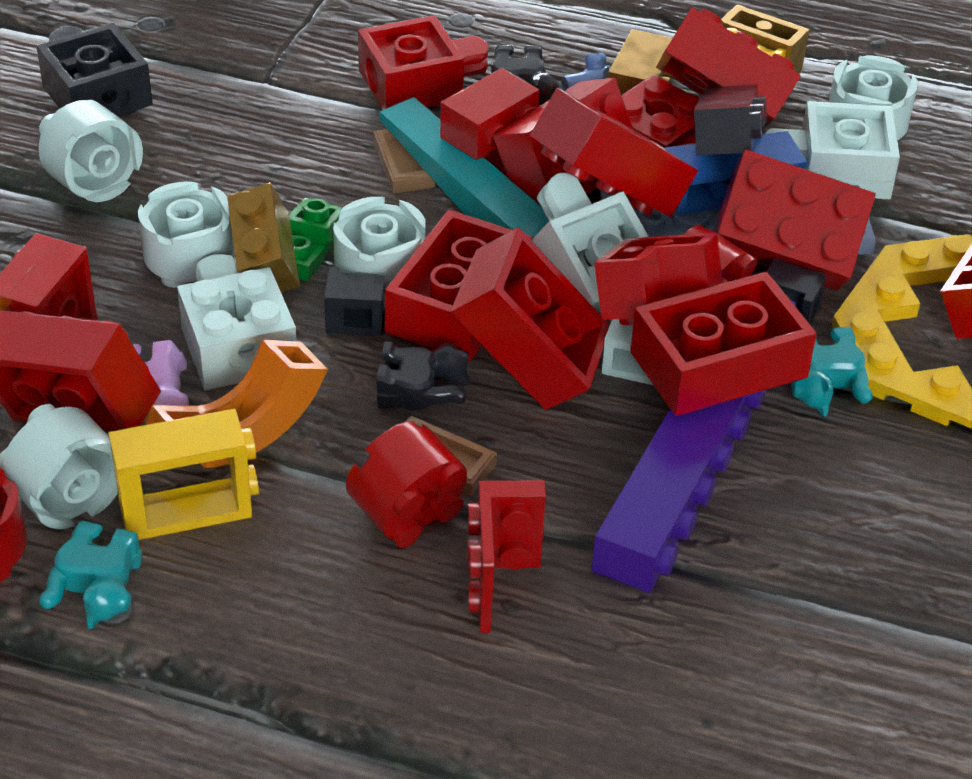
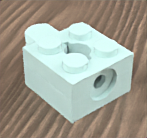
M807 101L802 130L771 128L765 133L788 131L807 161L806 170L851 185H859L860 188L876 193L875 198L891 199L900 159L892 106Z
M559 173L548 181L537 196V200L549 222L532 239V242L593 308L600 312L594 262L624 239L648 237L624 191L591 204L578 178L569 173ZM584 255L586 256V259L590 263L591 267L586 263Z
M210 255L197 263V282L177 286L181 328L204 391L240 383L249 371L263 340L297 341L296 326L270 267L238 273L236 260L231 255Z

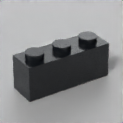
M758 85L705 88L694 109L697 155L743 153L745 149L753 150L755 140L762 139V131L765 129V123H767L766 96L758 97Z

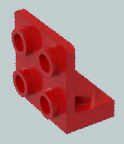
M545 480L479 481L478 503H468V536H477V539H467V571H470V578L478 579L468 581L469 613H479L480 633H491L494 568L521 569L541 567L546 501Z

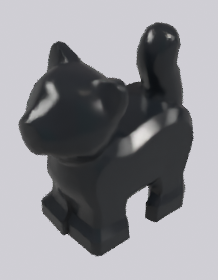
M498 45L495 47L491 74L503 68L538 88V107L551 99L556 88L560 89L558 81L545 71L544 60H542V47L540 45H526L523 58L511 57L514 53L513 45Z
M384 341L382 360L385 361V364L379 363L377 372L378 408L401 406L411 410H421L434 404L464 403L467 399L466 390L456 385L436 386L435 380L440 378L459 386L469 385L470 379L467 374L469 353L452 342H444L437 348L429 350L424 347H396L393 342Z

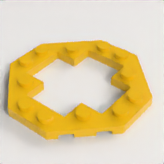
M954 235L944 238L885 245L835 313L831 331L833 328H852L856 338L855 344L865 356V368L869 379L868 388L873 393V396L885 400L887 396H893L912 404L910 411L945 426H948L952 420L972 429V388L959 366L913 372L885 324L887 321L917 317L920 302L910 286L947 281L971 246L972 235Z

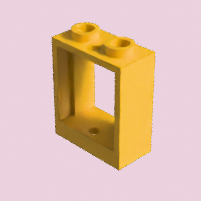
M236 409L108 432L124 527L127 531L135 532L138 535V540L252 518L251 496L259 495V486L254 465H248V460L256 459V449L251 428L241 429ZM225 458L230 459L231 478L145 495L142 493L140 478L142 474Z

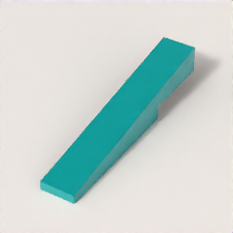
M415 97L380 111L379 120L464 215L511 230L519 227L525 234L532 236V239L549 222L542 207L484 157L477 161L441 139L440 119Z

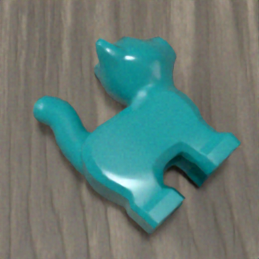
M851 327L833 328L830 332L832 339L835 341L833 345L822 346L815 340L808 378L791 383L793 397L798 398L806 406L816 409L822 417H826L828 414L833 388L852 387L853 396L862 404L870 402L873 397V393L868 388L869 379L865 368V356L855 344L856 338Z
M81 521L75 527L71 539L57 551L54 566L47 579L46 590L39 597V604L44 609L55 607L63 599L64 589L71 592L84 593L83 604L87 628L93 629L100 621L111 620L121 612L129 610L132 595L125 589V586L129 581L130 572L133 569H139L142 564V549L139 547L138 535L135 532L118 528L115 530L111 542L107 546L92 543V540L99 536L103 528L100 524Z

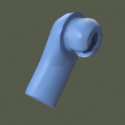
M602 52L586 55L584 61L587 69L581 73L563 76L561 80L563 91L580 81L606 79L610 70V66L606 65V55Z

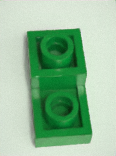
M304 198L289 214L299 279L309 281L324 260L334 241V222L337 223L339 220V212L343 207L331 205L322 199Z

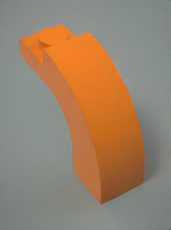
M263 340L249 371L229 393L211 403L198 406L152 405L145 423L149 425L236 409L241 429L251 428L257 453L278 439L299 419L315 397L328 369L301 341ZM225 458L200 464L204 468H216L229 465L230 459Z

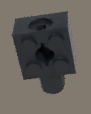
M115 23L87 31H82L79 27L72 26L59 28L50 34L49 42L36 45L43 88L59 109L76 101L93 100L116 116L132 114L139 109L153 105L148 63ZM103 93H105L106 101L102 100Z

